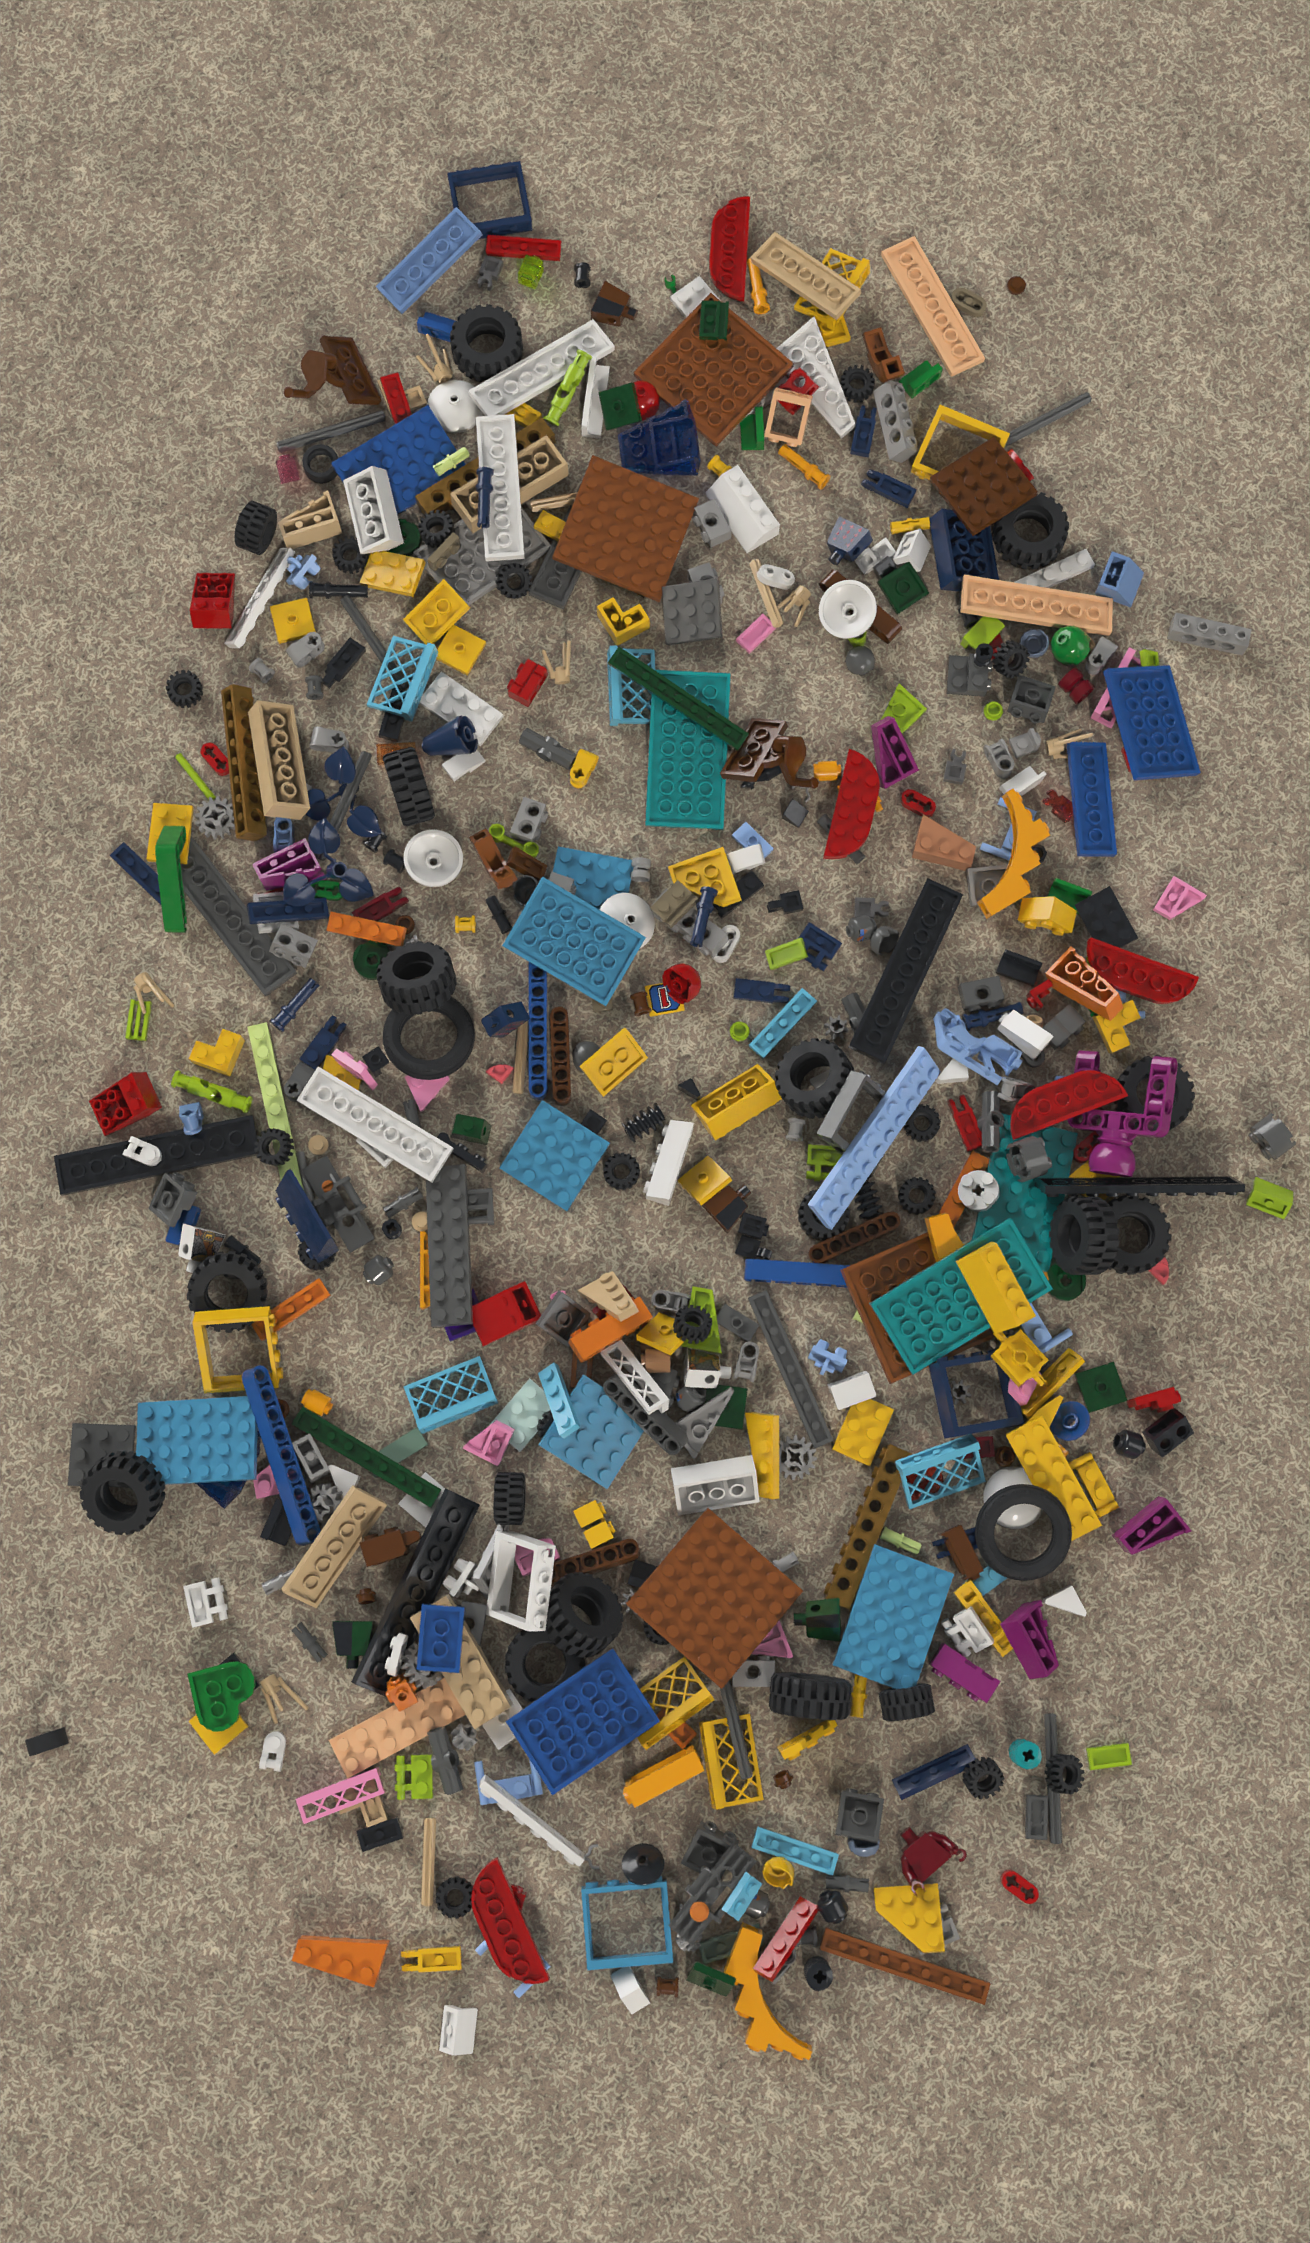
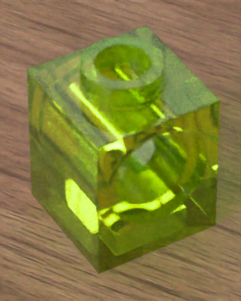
M526 255L517 273L518 283L536 290L544 272L543 261L538 257Z

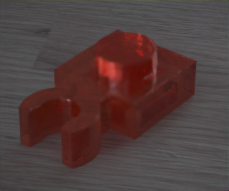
M1052 789L1047 791L1046 794L1050 798L1047 797L1042 802L1046 806H1052L1051 813L1064 823L1069 822L1073 815L1072 802L1064 795L1058 796L1056 791Z

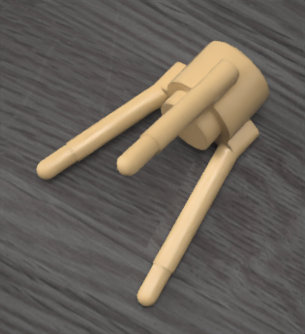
M426 334L429 346L437 362V365L434 366V372L419 355L416 358L430 373L434 381L438 380L439 383L449 381L452 378L453 372L450 368L447 351L445 348L443 349L445 364L441 363L429 334Z
M800 585L777 605L778 609H780L792 600L784 609V612H787L794 604L797 606L802 605L794 625L795 627H798L806 607L810 603L808 599L811 593L806 587Z
M570 640L567 641V648L565 642L562 644L563 666L556 667L555 671H553L546 651L542 650L550 673V679H554L555 684L570 683Z
M1078 729L1062 736L1051 738L1046 741L1047 755H1053V759H1068L1067 754H1060V752L1064 751L1063 744L1092 737L1093 734L1089 733L1069 738L1082 732V729Z
M147 972L140 973L135 977L134 982L136 986L133 988L137 993L143 1014L146 1013L141 994L142 991L144 993L153 991L161 1002L165 1000L170 1007H174V1004L156 985Z
M272 1674L260 1682L261 1690L265 1696L274 1724H277L278 1720L270 1696L273 1697L279 1710L283 1711V1706L276 1694L281 1690L279 1686H282L299 1705L308 1710V1706L285 1684L282 1677L277 1678L275 1674Z

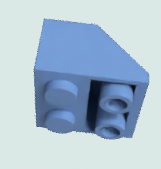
M1112 551L1095 595L1113 598L1114 602L1131 608L1144 572L1131 558Z

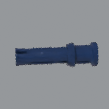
M480 467L476 470L478 475L476 490L479 496L477 526L479 528H489L490 493L493 491L491 483L494 470L489 467Z
M703 886L700 888L701 897L696 905L698 913L690 945L694 947L703 946L708 918L714 910V897L717 896L718 891L712 887Z
M309 978L287 1005L281 1006V1011L274 1019L271 1018L269 1020L270 1023L281 1032H284V1027L291 1019L294 1020L296 1018L295 1013L320 985L312 978Z
M1021 1002L989 1011L981 1009L977 1013L970 1015L962 1014V1020L965 1022L967 1031H970L971 1028L986 1027L988 1023L998 1021L1004 1015L996 1016L997 1013L1010 1011L1008 1012L1010 1014L1015 1010L1022 1015L1024 1012Z

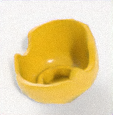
M774 1857L763 1865V1877L768 1884L773 1887H781L782 1889H785L789 1884L790 1886L793 1885L795 1871L787 1859Z

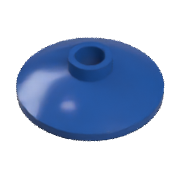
M1068 1401L1062 1403L1050 1425L1051 1430L1061 1440H1076L1087 1431L1090 1424V1414L1087 1408L1079 1402Z

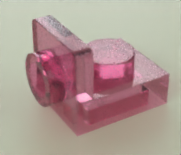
M290 454L279 456L276 465L281 484L299 481L295 457H290Z

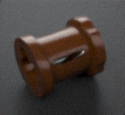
M646 991L630 995V999L633 1000L635 1007V1016L652 1012L648 1006Z
M657 1976L656 1996L664 1994L674 1995V1997L678 1998L679 1977H675V1979H662L661 1976Z

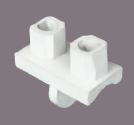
M460 1558L457 1560L454 1568L462 1574L458 1580L448 1575L443 1582V1585L450 1591L449 1594L458 1598L466 1584L467 1587L463 1592L469 1595L472 1589L479 1590L473 1578L470 1580L475 1568L478 1567L477 1564Z

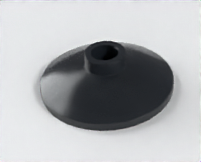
M646 1843L637 1844L629 1848L624 1854L622 1870L630 1882L637 1885H649L661 1877L664 1871V1858L660 1850L655 1846ZM640 1859L647 1860L645 1863L639 1862Z

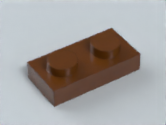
M516 846L511 849L506 865L523 875L533 876L538 882L542 876H545L548 867Z

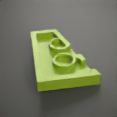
M898 684L881 720L887 716L894 717L903 735L926 712L927 708L901 684Z
M692 1286L689 1306L694 1305V1308L700 1306L701 1311L705 1309L706 1314L709 1313L711 1315L712 1326L707 1339L705 1338L703 1342L699 1340V1343L695 1344L692 1341V1344L688 1343L689 1340L686 1339L682 1343V1347L722 1354L713 1290ZM686 1322L690 1326L699 1327L694 1322Z

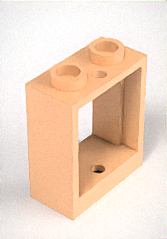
M775 388L764 437H767L771 442L778 443L779 440L787 442L786 444L792 447L801 445L813 396ZM778 400L805 406L798 437L771 431Z

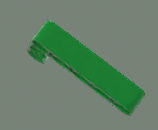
M164 826L155 846L163 924L166 933H186L187 928H185L187 916L180 854L186 842L185 826Z

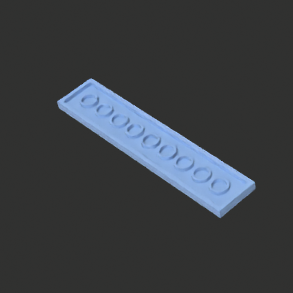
M917 1047L808 1203V1206L826 1228L833 1229L941 1073L924 1047Z

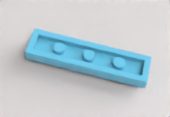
M802 988L749 1044V1047L764 1059L817 1003V1000Z
M553 1362L540 1371L538 1375L558 1433L562 1438H566L579 1429L580 1424L559 1365Z
M757 1826L751 1845L753 1849L777 1857H783L788 1861L832 1876L839 1857L838 1853Z

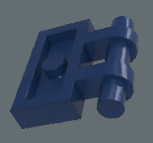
M810 922L799 936V938H803L806 951L810 947L819 953L817 957H814L807 952L808 957L804 958V960L811 963L813 968H819L823 972L828 966L822 962L823 958L825 957L831 961L842 946L840 941Z

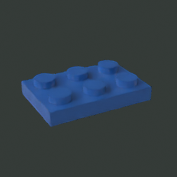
M422 1604L417 1670L460 1673L465 1607Z

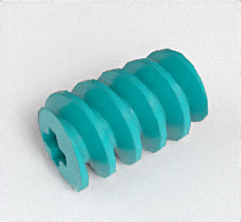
M1017 1739L1009 1747L1010 1759L1021 1768L1033 1769L1041 1762V1750L1031 1741ZM1024 1751L1028 1753L1027 1757L1022 1755Z

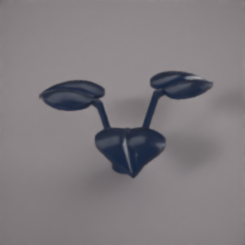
M344 746L331 754L326 759L324 765L328 777L335 781L339 780V784H342L339 787V791L327 799L321 789H310L307 791L310 809L305 815L313 820L320 821L327 818L331 812V807L327 802L342 796L346 785L352 783L356 777L354 762ZM354 795L349 810L352 815L347 819L349 829L361 837H374L381 834L382 831L378 818L370 807L360 805L354 809L355 799L357 798V795Z
M326 818L321 819L311 829L308 844L314 854L323 853L324 857L331 861L326 869L327 874L309 882L303 874L296 873L290 875L284 883V902L291 906L309 904L314 899L316 893L311 885L329 877L342 880L339 884V892L349 902H357L372 897L374 895L372 887L361 871L354 868L347 869L343 862H337L336 859L327 854L338 850L340 836Z

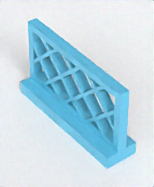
M393 636L367 706L402 716L405 720L412 722L438 655L435 644L427 643L426 645ZM396 643L404 644L406 647L405 650L397 654L394 651ZM417 648L423 650L421 656L413 658L411 651ZM409 653L412 660L401 665L398 658ZM396 659L399 666L389 671L387 667L389 662ZM414 664L416 667L415 672L407 676L404 669ZM402 670L405 677L395 682L392 675ZM390 676L393 683L382 688V680ZM408 681L410 685L408 690L400 693L397 686ZM396 688L398 695L388 699L385 692ZM381 694L384 695L386 701L380 704L373 703L375 697ZM399 699L402 700L403 704L400 710L392 708L391 703Z
M610 645L607 652L610 726H618V724H650V719L643 717L640 713L645 708L651 711V706L649 705L651 699L646 702L640 696L645 690L644 688L637 693L630 687L634 681L631 680L627 684L621 678L622 673L608 665V661L618 648V646ZM624 649L637 659L641 655H650V662L647 665L655 670L654 649ZM626 689L634 695L629 702L622 697V693ZM636 698L644 705L639 711L631 705ZM627 707L635 714L632 718H623V711Z
M480 1356L404 1386L421 1434L498 1404ZM475 1363H478L480 1366L477 1377L467 1373L469 1367ZM458 1372L462 1374L458 1384L448 1381L451 1373ZM465 1376L475 1379L471 1390L461 1386ZM438 1379L443 1382L439 1392L429 1388L433 1380ZM478 1381L487 1385L489 1391L480 1394L474 1390ZM446 1383L456 1387L452 1397L442 1394ZM416 1387L424 1389L420 1399L412 1397L410 1390ZM459 1389L469 1392L467 1399L462 1402L455 1399ZM427 1391L437 1395L433 1405L423 1402ZM440 1396L450 1400L447 1408L440 1409L436 1407ZM421 1404L431 1408L429 1414L422 1418L418 1414Z
M972 1434L895 1461L909 1509L986 1482L979 1454L980 1445ZM973 1452L974 1457L970 1463L963 1461L966 1454ZM953 1459L956 1462L952 1469L945 1468L944 1466L947 1461ZM960 1464L968 1466L963 1475L955 1473ZM934 1466L937 1469L933 1476L926 1475L927 1469ZM972 1469L978 1471L979 1477L972 1480L967 1478ZM941 1471L949 1473L944 1482L936 1480ZM915 1473L918 1476L914 1483L907 1482L906 1476ZM953 1476L960 1478L957 1485L952 1487L948 1485ZM922 1478L930 1480L925 1489L918 1487ZM934 1483L941 1485L938 1492H929ZM915 1490L922 1492L919 1499L912 1501L911 1496Z

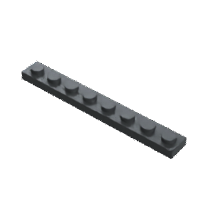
M767 1290L749 1297L748 1301L813 1448L816 1449L832 1442L833 1438Z

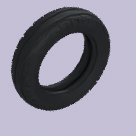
M453 997L447 1002H443V1006L440 1008H434L433 1012L447 1016L454 1023L457 1029L456 1042L447 1054L434 1060L415 1058L402 1046V1029L406 1022L415 1016L416 1013L406 1015L404 1012L399 1013L393 1009L390 1011L383 1028V1045L388 1058L398 1070L416 1079L435 1080L451 1075L464 1065L473 1050L475 1029L472 1018L466 1008Z
M1016 1484L997 1491L984 1503L977 1516L975 1539L982 1558L995 1572L1009 1579L1029 1581L1048 1575L1062 1563L1071 1545L1072 1527L1065 1507L1052 1493L1038 1486ZM1018 1504H1031L1039 1507L1048 1515L1052 1524V1538L1047 1549L1038 1557L1026 1561L1014 1560L1005 1556L998 1549L994 1537L995 1525L1000 1515L1008 1508Z

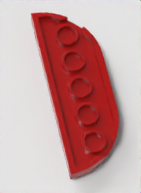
M750 196L738 197L728 201V204L719 209L715 214L711 227L709 272L712 282L722 294L737 301H744Z
M852 749L848 751L823 859H841L856 850L858 851L866 842L871 829L880 789L879 776L871 761L863 754Z
M1092 937L1087 941V957L1090 966L1116 990L1152 1003L1170 1004L1190 994L1198 982L1199 977Z
M1094 1070L1076 1072L1047 1083L1026 1093L1016 1104L1010 1122L1012 1139L1021 1138L1128 1097V1094L1115 1078Z
M497 1857L483 1867L473 1886L471 1903L476 1921L494 1962L506 1976L522 1981L525 1984H540L550 1981V1976Z

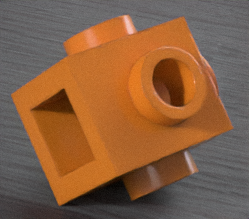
M405 1672L396 1677H391L386 1682L387 1691L385 1694L390 1703H395L399 1712L418 1702L415 1682L410 1684V1679L404 1677Z

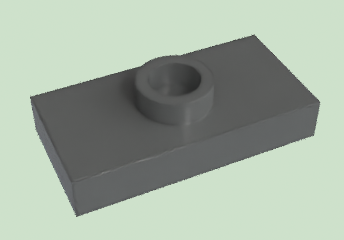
M724 1304L717 1315V1323L746 1342H750L759 1327V1324Z
M1026 1794L1025 1839L1047 1840L1048 1796Z

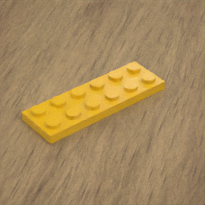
M1043 1415L1005 1434L1032 1485L1049 1491L1065 1507L1072 1527L1071 1541L1102 1526Z

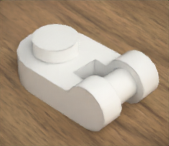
M133 1136L130 1137L128 1141L130 1144L122 1154L148 1166L157 1165L162 1158V1153L156 1146ZM137 1146L142 1148L140 1154L135 1153Z
M273 1731L266 1736L259 1769L273 1768L274 1771L281 1772L286 1748V1737L282 1732ZM269 1754H277L276 1760L269 1759Z

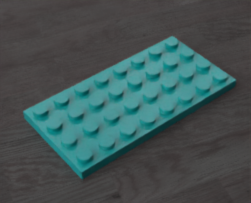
M655 670L729 720L731 673ZM651 694L645 826L723 830L726 779H722L720 772L727 762V744L653 694Z
M1002 1113L1004 1124L999 1127L1000 1150L991 1152L987 1172L992 1174L999 1185V1198L991 1208L978 1212L972 1240L1011 1218L1041 1270L1047 1272L1050 1268L1053 1250L1050 1248V1222L1053 1220L1052 1215L1057 1206L1064 1200L1065 1194H1059L1058 1197H1047L1046 1194L1035 1187V1178L1025 1182L1018 1181L1021 1178L1018 1175L1014 1176L1007 1162L1006 1154L1010 1153V1148L1007 1149V1146L1010 1143L1030 1136L1041 1137L1045 1143L1044 1149L1046 1154L1051 1159L1052 1168L1048 1169L1045 1175L1037 1178H1069L1078 1133L1049 1126L1013 1140L1010 1130L1011 1115Z
M1008 1218L869 1303L912 1375L990 1328L986 1317L955 1261L992 1241L998 1244L1029 1303L1053 1289L1011 1218Z

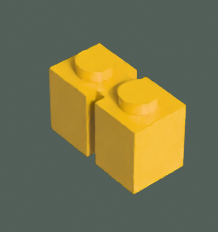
M596 1500L573 1511L581 1528L599 1519L601 1520V1523L583 1532L591 1549L614 1538L612 1534L616 1531L611 1521L606 1522L603 1516L606 1514L602 1502L597 1504Z

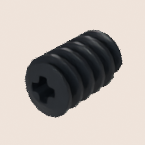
M654 1103V1110L649 1106L646 1108L647 1114L640 1110V1118L633 1114V1121L627 1117L625 1119L626 1125L621 1122L627 1136L634 1143L636 1142V1135L640 1139L643 1138V1131L647 1135H650L649 1128L657 1131L656 1124H659L662 1128L664 1127L663 1121L666 1119L657 1103Z
M873 1174L869 1175L855 1195L858 1196L854 1200L855 1203L860 1204L857 1207V1211H863L859 1215L860 1219H871L885 1213L878 1212L883 1206L876 1205L880 1197L873 1196L878 1192L877 1189H871L875 1182H869Z
M819 1956L807 1960L804 1965V1976L809 1987L818 1992L828 1988L833 1980V1972L827 1960Z

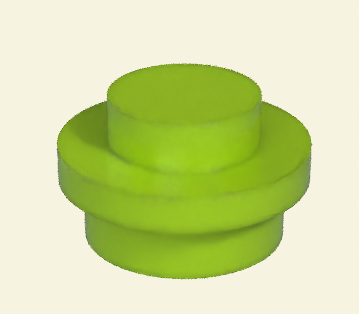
M993 701L985 705L983 713L988 720L996 721L1001 718L1003 708L998 702Z
M739 1021L732 1024L730 1036L733 1040L740 1042L748 1038L750 1030L746 1023Z

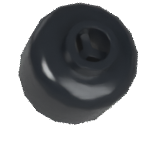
M1122 1430L1115 1435L1113 1440V1447L1116 1453L1130 1459L1138 1458L1140 1454L1144 1453L1146 1448L1142 1435L1130 1430Z
M825 1890L819 1895L820 1899L817 1902V1909L826 1922L838 1924L847 1917L849 1907L839 1891Z

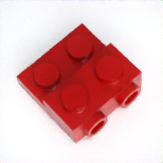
M1170 1387L1129 1399L1126 1402L1128 1408L1135 1407V1411L1150 1407V1411L1156 1409L1157 1413L1174 1409L1173 1404L1181 1402V1397L1178 1390Z

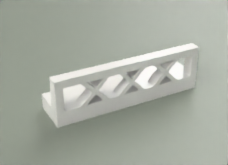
M596 357L590 360L581 428L582 437L601 439L603 413L598 392L607 390L610 366L597 365Z
M622 1340L601 1351L602 1357L648 1415L657 1409L661 1413L668 1410L669 1398ZM614 1351L615 1356L619 1360L612 1359L608 1354ZM622 1366L627 1369L630 1375L624 1374L621 1371ZM634 1381L638 1383L642 1390L635 1389L633 1386ZM646 1396L650 1398L654 1405L649 1406L645 1401Z

